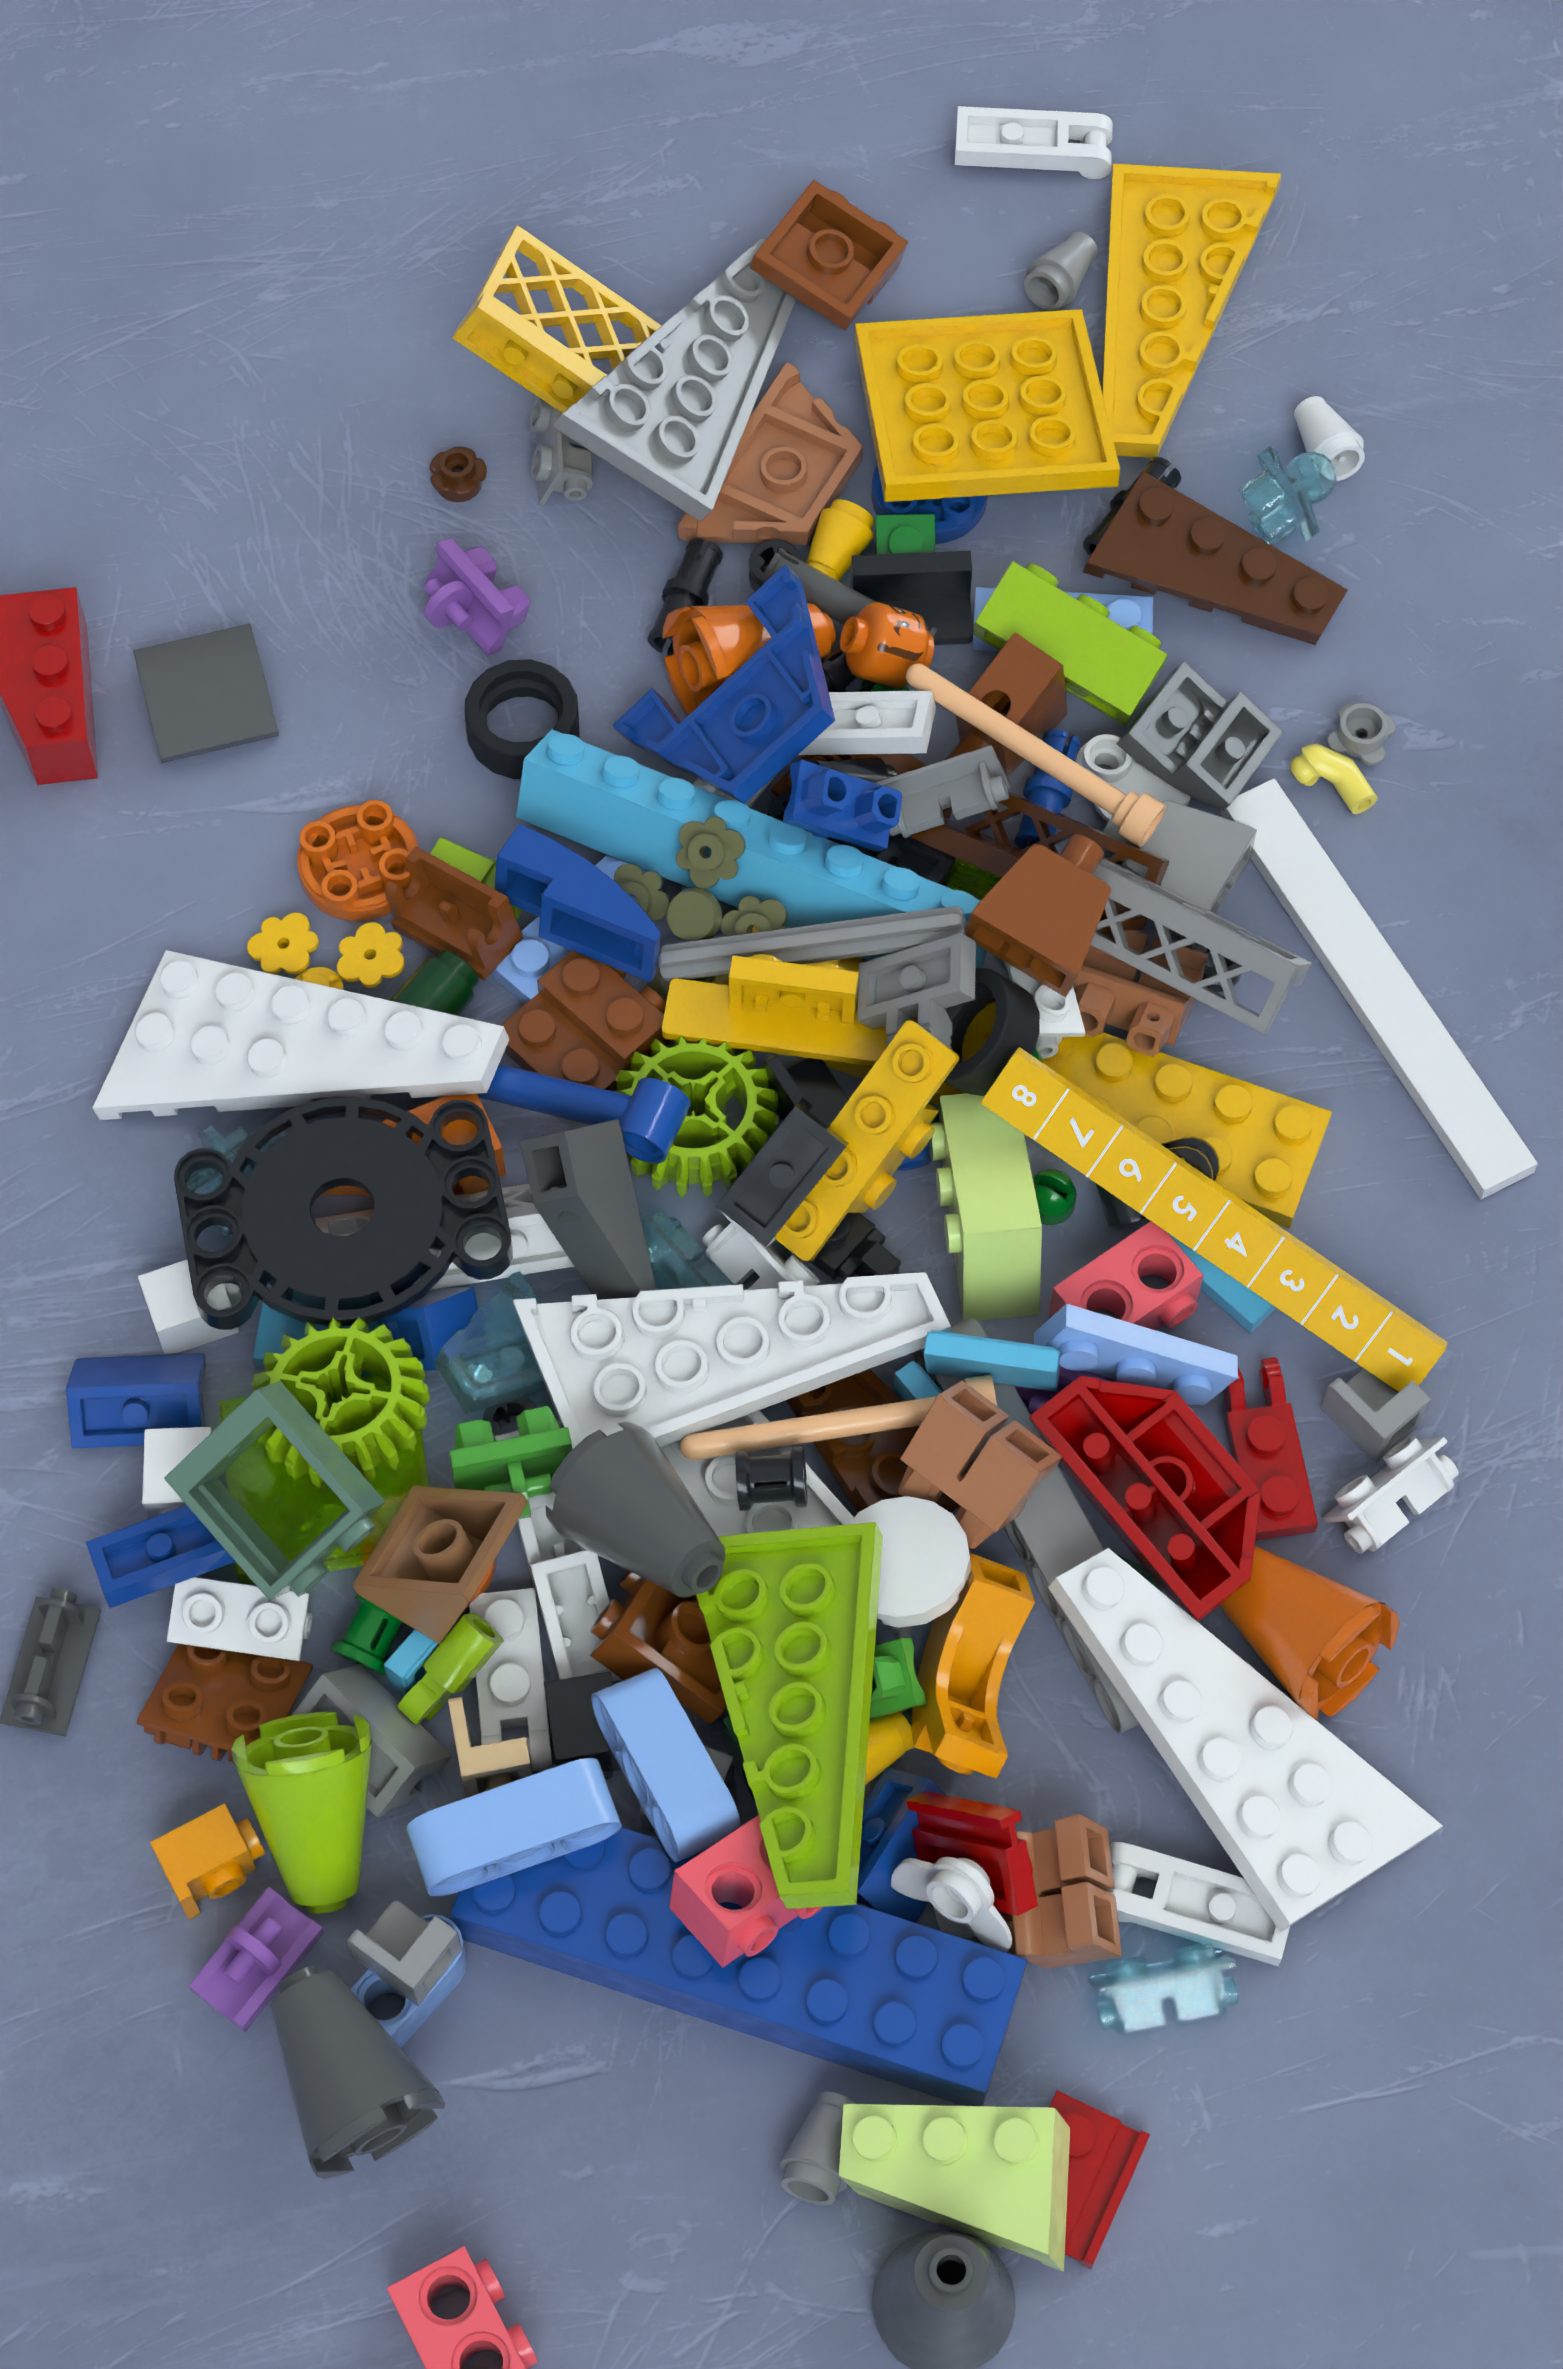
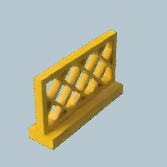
M517 225L509 234L472 307L459 323L452 339L553 408L560 410L563 414L569 407L586 395L604 376H607V374L596 368L591 360L609 359L614 370L622 363L625 357L662 325ZM517 250L536 263L541 276H522L514 256ZM563 288H573L583 295L588 309L571 311ZM547 290L555 312L537 313L529 291ZM512 292L521 315L496 299L494 294ZM620 321L632 330L636 343L619 344L611 322ZM594 323L603 345L586 347L577 324ZM561 326L569 348L544 332L543 327Z

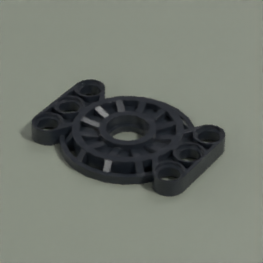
M354 1096L319 1099L291 1108L264 1124L241 1147L233 1162L229 1161L219 1151L211 1148H198L184 1155L179 1160L174 1171V1182L193 1296L201 1318L209 1326L219 1330H232L242 1326L251 1318L259 1300L271 1309L301 1322L308 1321L309 1323L328 1326L332 1317H334L342 1326L352 1325L359 1317L364 1322L369 1323L394 1315L424 1297L445 1275L452 1262L467 1276L484 1280L501 1275L509 1267L513 1258L511 1232L488 1121L484 1111L475 1103L467 1100H452L442 1104L434 1112L427 1125L414 1114L384 1101ZM345 1113V1117L325 1118L309 1124L305 1122L325 1114ZM361 1114L384 1117L398 1124L393 1128L379 1121L363 1119ZM455 1120H467L472 1122L478 1129L476 1137L464 1145L448 1143L443 1139L442 1132L450 1122ZM292 1127V1132L278 1139L265 1153L260 1151L271 1138ZM413 1133L422 1138L419 1145L411 1140ZM248 1164L253 1168L249 1177L243 1173ZM212 1168L223 1175L220 1186L211 1193L197 1194L187 1187L190 1176L197 1170ZM477 1176L483 1178L489 1184L490 1189L481 1200L465 1202L459 1200L453 1193L456 1183L465 1177ZM338 1186H354L364 1189L371 1195L374 1202V1213L369 1223L360 1231L348 1236H334L323 1232L314 1224L311 1217V1207L314 1201L322 1193ZM222 1225L233 1232L230 1244L220 1251L208 1252L197 1245L200 1233L207 1227ZM480 1233H488L497 1237L502 1246L494 1257L487 1260H477L471 1258L464 1250L467 1241L471 1237ZM438 1250L441 1251L439 1258L435 1256ZM232 1283L243 1290V1296L234 1308L217 1310L207 1304L209 1292L219 1284ZM268 1283L273 1286L271 1290L266 1287ZM293 1300V1301H295V1302H297V1303H300V1304H302V1305H304V1306H300V1305H298V1304H296V1303H294V1302H291V1301Z

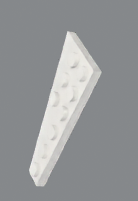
M166 950L92 1109L100 1120L122 1119L123 1112L152 1111L156 1117L178 1115L179 1108L214 1106L218 1112L295 1107L313 1102L314 1099L354 1096L371 1099V1095L402 1092H408L411 1098L487 1093L509 1042V1037L504 1026Z
M926 1272L847 1277L842 1284L804 1286L803 1280L778 1282L779 1288L743 1290V1285L740 1284L640 1291L636 1297L597 1300L596 1294L574 1295L572 1296V1302L537 1304L536 1298L513 1300L515 1312L562 1428L568 1427L572 1448H575L584 1438L599 1429L607 1436L624 1430L617 1424L622 1422H630L643 1427L654 1437L658 1445L663 1447L679 1441L689 1434L703 1432L925 1348L927 1332H931V1330L951 1333V1325Z
M1109 1548L1056 1577L1048 1586L1060 1607L1280 1932L1443 1827L1441 1823Z

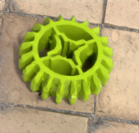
M682 1036L675 1040V1046L667 1048L661 1041L655 1038L651 1044L652 1057L634 1052L633 1057L630 1059L632 1071L619 1070V1074L616 1077V1088L618 1091L614 1092L632 1096L640 1079H659L677 1087L689 1098L691 1106L688 1112L692 1111V1115L685 1117L664 1162L657 1164L648 1163L627 1154L628 1159L632 1158L631 1171L635 1174L636 1178L652 1172V1186L657 1191L664 1187L669 1180L675 1181L676 1192L681 1198L688 1192L689 1184H700V1190L708 1198L713 1192V1181L720 1179L725 1186L731 1188L737 1180L736 1170L743 1172L769 1140V1136H772L779 1127V1117L774 1112L778 1109V1095L775 1090L768 1089L766 1069H755L756 1058L751 1050L735 1056V1048H731L727 1042L714 1047L708 1045V1041L703 1038L698 1043H687V1040ZM733 1096L739 1101L745 1112L743 1120L735 1131L727 1126L726 1116L723 1114L726 1111V1102ZM696 1111L704 1113L700 1116H695Z
M332 1317L328 1325L329 1329L317 1331V1328L307 1321L304 1328V1338L296 1340L283 1334L281 1342L283 1354L265 1352L263 1364L266 1372L253 1374V1389L255 1391L258 1388L281 1381L360 1473L362 1472V1475L373 1484L376 1476L374 1467L382 1463L396 1470L399 1463L396 1449L415 1452L417 1440L414 1431L426 1429L427 1415L425 1407L429 1406L430 1394L427 1384L423 1382L425 1379L423 1365L418 1361L417 1357H413L411 1347L405 1342L404 1338L393 1340L392 1333L385 1324L370 1332L368 1324L359 1317L350 1328H343L341 1323ZM362 1371H367L380 1377L391 1387V1391L376 1390L375 1384L362 1380ZM275 1424L257 1440L265 1446L268 1458L275 1466L284 1463L287 1473L294 1480L309 1472L311 1482L319 1489L325 1483Z

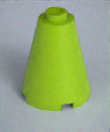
M336 1712L292 1715L259 1725L260 1739L245 1746L244 1734L235 1739L232 1746L234 1765L292 1902L306 1906L307 1911L311 1913L321 1914L337 1911L346 1906L347 1899L359 1890L372 1736L370 1724L363 1717L353 1715L355 1727L338 1725Z

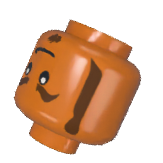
M873 602L863 607L856 617L852 616L846 621L840 636V648L845 652L846 664L852 675L900 689L909 685L906 680V671L911 665L919 663L929 668L934 653V638L928 633V627L923 617L919 614L880 602Z

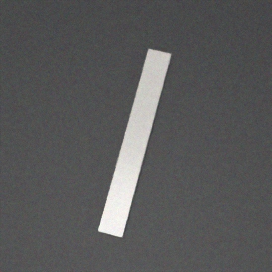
M1271 779L1238 795L1229 807L1221 810L1220 814L1223 818L1257 829L1251 860L1480 1200L1533 1174L1538 1165L1537 1161L1276 779Z

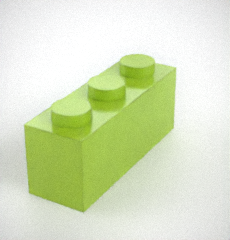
M1012 561L976 619L973 635L1000 651L1016 632L1063 665L1065 691L1124 727H1127L1166 662L1168 654L1159 649L1162 645L1160 640L1138 626L1131 625L1129 630H1126L1108 619L1110 611L1095 599L1080 594L1075 599L1056 587L1059 583L1057 578L1040 566L1028 563L1027 567L1024 568Z

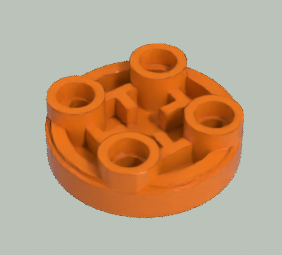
M369 800L362 805L336 809L319 820L306 824L300 832L297 866L301 885L307 897L317 908L335 918L348 921H368L383 917L392 912L386 899L387 883L392 881L399 885L403 892L410 885L411 874L407 872L405 858L416 846L419 847L417 839L410 827L400 817L393 814L391 807L383 801Z

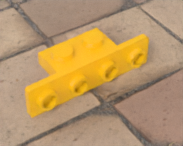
M757 954L751 957L733 955L729 973V985L678 978L670 981L662 1023V1036L665 1039L677 1040L682 1036L687 1042L698 1043L703 1038L708 1041V1045L719 1046L723 1042H727L731 1048L872 1067L887 1048V1043L885 1042L887 1041L886 1026L871 1029L857 1021L859 972L845 970L836 964L817 963L810 966L782 962L774 956ZM918 1016L914 1017L916 1023H918Z
M906 1021L829 1126L830 1129L849 1144L775 1235L774 1238L801 1260L813 1261L847 1213H865L869 1207L872 1210H876L887 1200L897 1184V1180L892 1176L906 1156L910 1159L915 1158L925 1148L934 1134L935 1129L930 1123L939 1111L928 1102L959 1061V1056L956 1052L918 1023Z

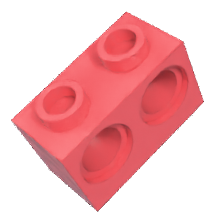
M1150 1221L1054 1286L1049 1314L1052 1317L1065 1304H1070L1090 1311L1108 1310L1113 1312L1119 1320L1152 1330H1157L1164 1324L1168 1328H1174L1189 1318L1197 1309V1300L1203 1274L1165 1230ZM1147 1275H1157L1164 1278L1170 1286L1163 1289H1153L1146 1286L1140 1279Z
M759 1815L674 1871L669 1908L722 1968L744 1953L748 1957L758 1954L773 1941L781 1927L798 1916L801 1919L810 1918L823 1908L787 1909L779 1897L759 1825L761 1823ZM719 1903H736L740 1905L742 1909H727L720 1906Z
M465 2246L387 2287L392 2302L425 2369H464L468 2358L482 2350L497 2353L503 2359L502 2369H528L538 2363L520 2324L517 2323L506 2329L494 2306L495 2303L506 2297L488 2260L485 2258L473 2264ZM447 2286H459L470 2293L468 2308L462 2315L454 2319L439 2318L431 2311L434 2296L438 2291Z

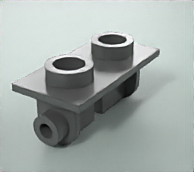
M60 1588L51 1589L49 1598L36 1596L0 1717V1724L66 1737L100 1618V1608L75 1604L77 1595Z

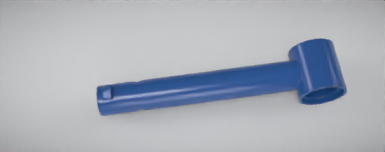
M503 1064L498 1065L487 1093L477 1094L482 1099L587 1125L619 1119L626 1153L638 1160L655 1164L665 1161L691 1106L689 1098L680 1089L655 1078L640 1079L632 1096Z

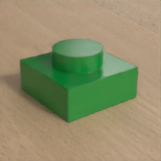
M935 514L875 516V555L935 552Z

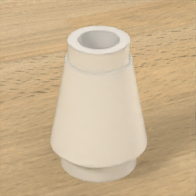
M1313 396L1303 400L1294 411V419L1297 422L1313 472L1323 476L1328 481H1341L1352 476L1359 470L1365 459L1363 438L1322 397Z

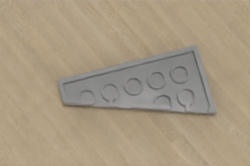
M762 237L726 268L708 287L700 291L682 310L673 315L631 352L621 364L595 384L577 403L569 407L552 425V427L699 521H702L713 510L796 301L795 297L750 269L755 253L766 241Z

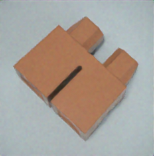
M1110 926L1097 930L1114 939ZM1124 930L1129 948L1141 954L1145 953L1149 935L1135 930ZM1155 937L1149 951L1162 947L1159 938ZM1090 945L1082 968L1073 984L1086 1032L1085 1035L1091 1037L1101 1035L1106 1024L1128 1031L1126 1043L1133 1051L1154 1057L1164 1044L1174 1046L1196 999L1142 972L1137 983L1140 970ZM1186 947L1177 949V956L1184 976L1196 982L1201 981L1208 954ZM1165 954L1152 958L1169 967Z
M961 1380L937 1396L900 1460L906 1463L908 1467L898 1488V1493L903 1497L910 1496L935 1503L942 1493H945L961 1506L955 1518L967 1535L969 1548L975 1549L994 1532L999 1531L1021 1514L1026 1501L1040 1482L1049 1476L1063 1456L1016 1420L1002 1428L1009 1415Z
M1076 1814L1054 1820L1055 1827L1034 1833L1016 1832L1017 1838L1024 1839L1027 1843L1028 1854L1033 1867L1032 1876L1038 1906L1019 1916L1008 1915L1002 1917L1006 1921L1012 1936V1945L1007 1953L1027 1959V1961L1045 1969L1122 1957L1116 1897L1106 1892L1115 1889L1108 1829L1081 1814Z

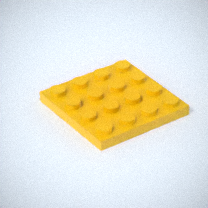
M1082 309L855 323L854 343L884 502L1118 487L1120 466Z

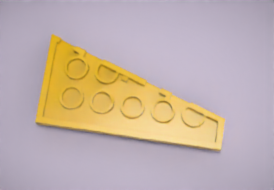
M1113 163L1102 394L1117 456L1158 457L1280 188L1281 173Z

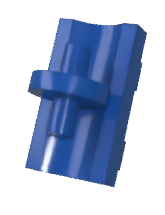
M798 760L791 763L792 789L788 805L784 811L783 823L805 829L814 836L826 839L831 837L876 852L887 849L890 829L896 827L899 823L902 803L900 791L808 761Z

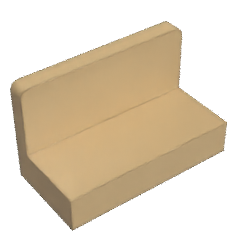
M462 1697L448 1699L466 1798L532 1775L526 1737L472 1747Z

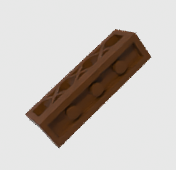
M1009 791V799L999 802L1009 807L1004 811L998 813L997 809L985 811L986 819L967 827L949 819L952 813V807L942 810L945 824L912 834L911 838L1002 878L1031 847L1028 846L1020 850L1011 846L1002 821L1023 813L1030 816L1040 839L1035 844H1041L1057 854L1058 851L1055 844L1067 840L1075 834L1083 835L1096 842L1100 847L1116 853V855L1107 858L1116 864L1130 859L1148 867L1145 879L1159 886L1170 862L1165 858ZM1047 824L1062 830V832L1051 836ZM991 827L995 839L981 833V831ZM1114 901L1118 915L1131 910ZM1105 909L1100 921L1107 919ZM1140 915L1121 922L1123 930H1143L1147 917Z

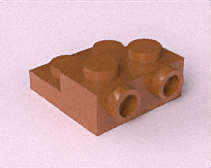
M813 179L755 253L750 269L846 331L865 304H871L897 270L908 241L896 234L889 225L876 221L850 204L840 193L827 189Z
M571 951L537 980L538 994L500 1025L504 1026L509 1037V1042L504 1052L524 1070L614 1092L617 1091L616 1077L619 1074V1070L632 1071L630 1059L633 1057L634 1052L652 1057L651 1044L655 1038L665 1046L671 1043L669 1039H665L662 1036V1023L666 1002L650 987L645 986L638 992L623 979L626 976V972Z
M627 1570L619 1586L629 1593L622 1604L613 1599L594 1622L590 1632L600 1640L590 1656L622 1680L652 1668H658L667 1679L678 1701L711 1724L723 1713L727 1705L711 1651V1640L706 1621L699 1607L696 1594L690 1597H679Z

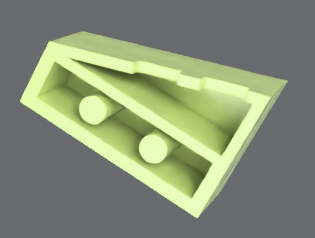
M969 1093L939 1096V1122L930 1123L935 1129L929 1141L932 1161L942 1160L943 1168L936 1169L937 1193L940 1207L948 1206L949 1214L944 1215L947 1252L954 1253L962 1318L965 1320L969 1317H974L977 1321L1040 1315L1042 1224L1024 1133L982 1105L981 1101L985 1096Z
M889 2104L843 2105L839 2176L858 2195L932 2223L943 2224L975 2236L985 2243L999 2248L1004 2247L1038 2260L1043 2265L1064 2272L1070 2127L1055 2108Z

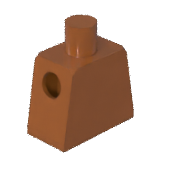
M1016 632L1010 637L968 692L1040 740H1042L1043 734L1046 731L1053 730L1067 715L1063 665ZM956 715L960 742L945 760L992 745L1006 776L1011 775L1025 760Z
M1078 834L1071 836L1060 855L1041 844L1032 845L976 905L965 928L966 936L976 941V945L1066 998L1082 968L1112 890L1107 883L1092 875L1104 857L1102 848L1088 837Z

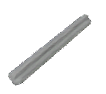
M950 906L667 944L660 948L658 963L663 980L668 982L674 978L687 980L729 974L733 955L751 957L757 954L774 956L782 962L795 964L824 962L898 952L960 932L966 935L965 928L967 925L962 908Z

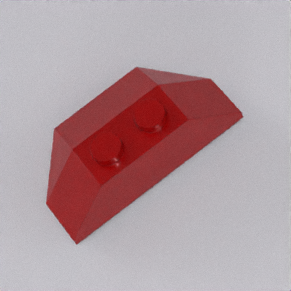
M1079 1376L1029 1416L1030 1421L1047 1445L1063 1456L1059 1462L1076 1486L1155 1581L1197 1622L1251 1580L1261 1490L1176 1391L1130 1383L1100 1381L1099 1378Z

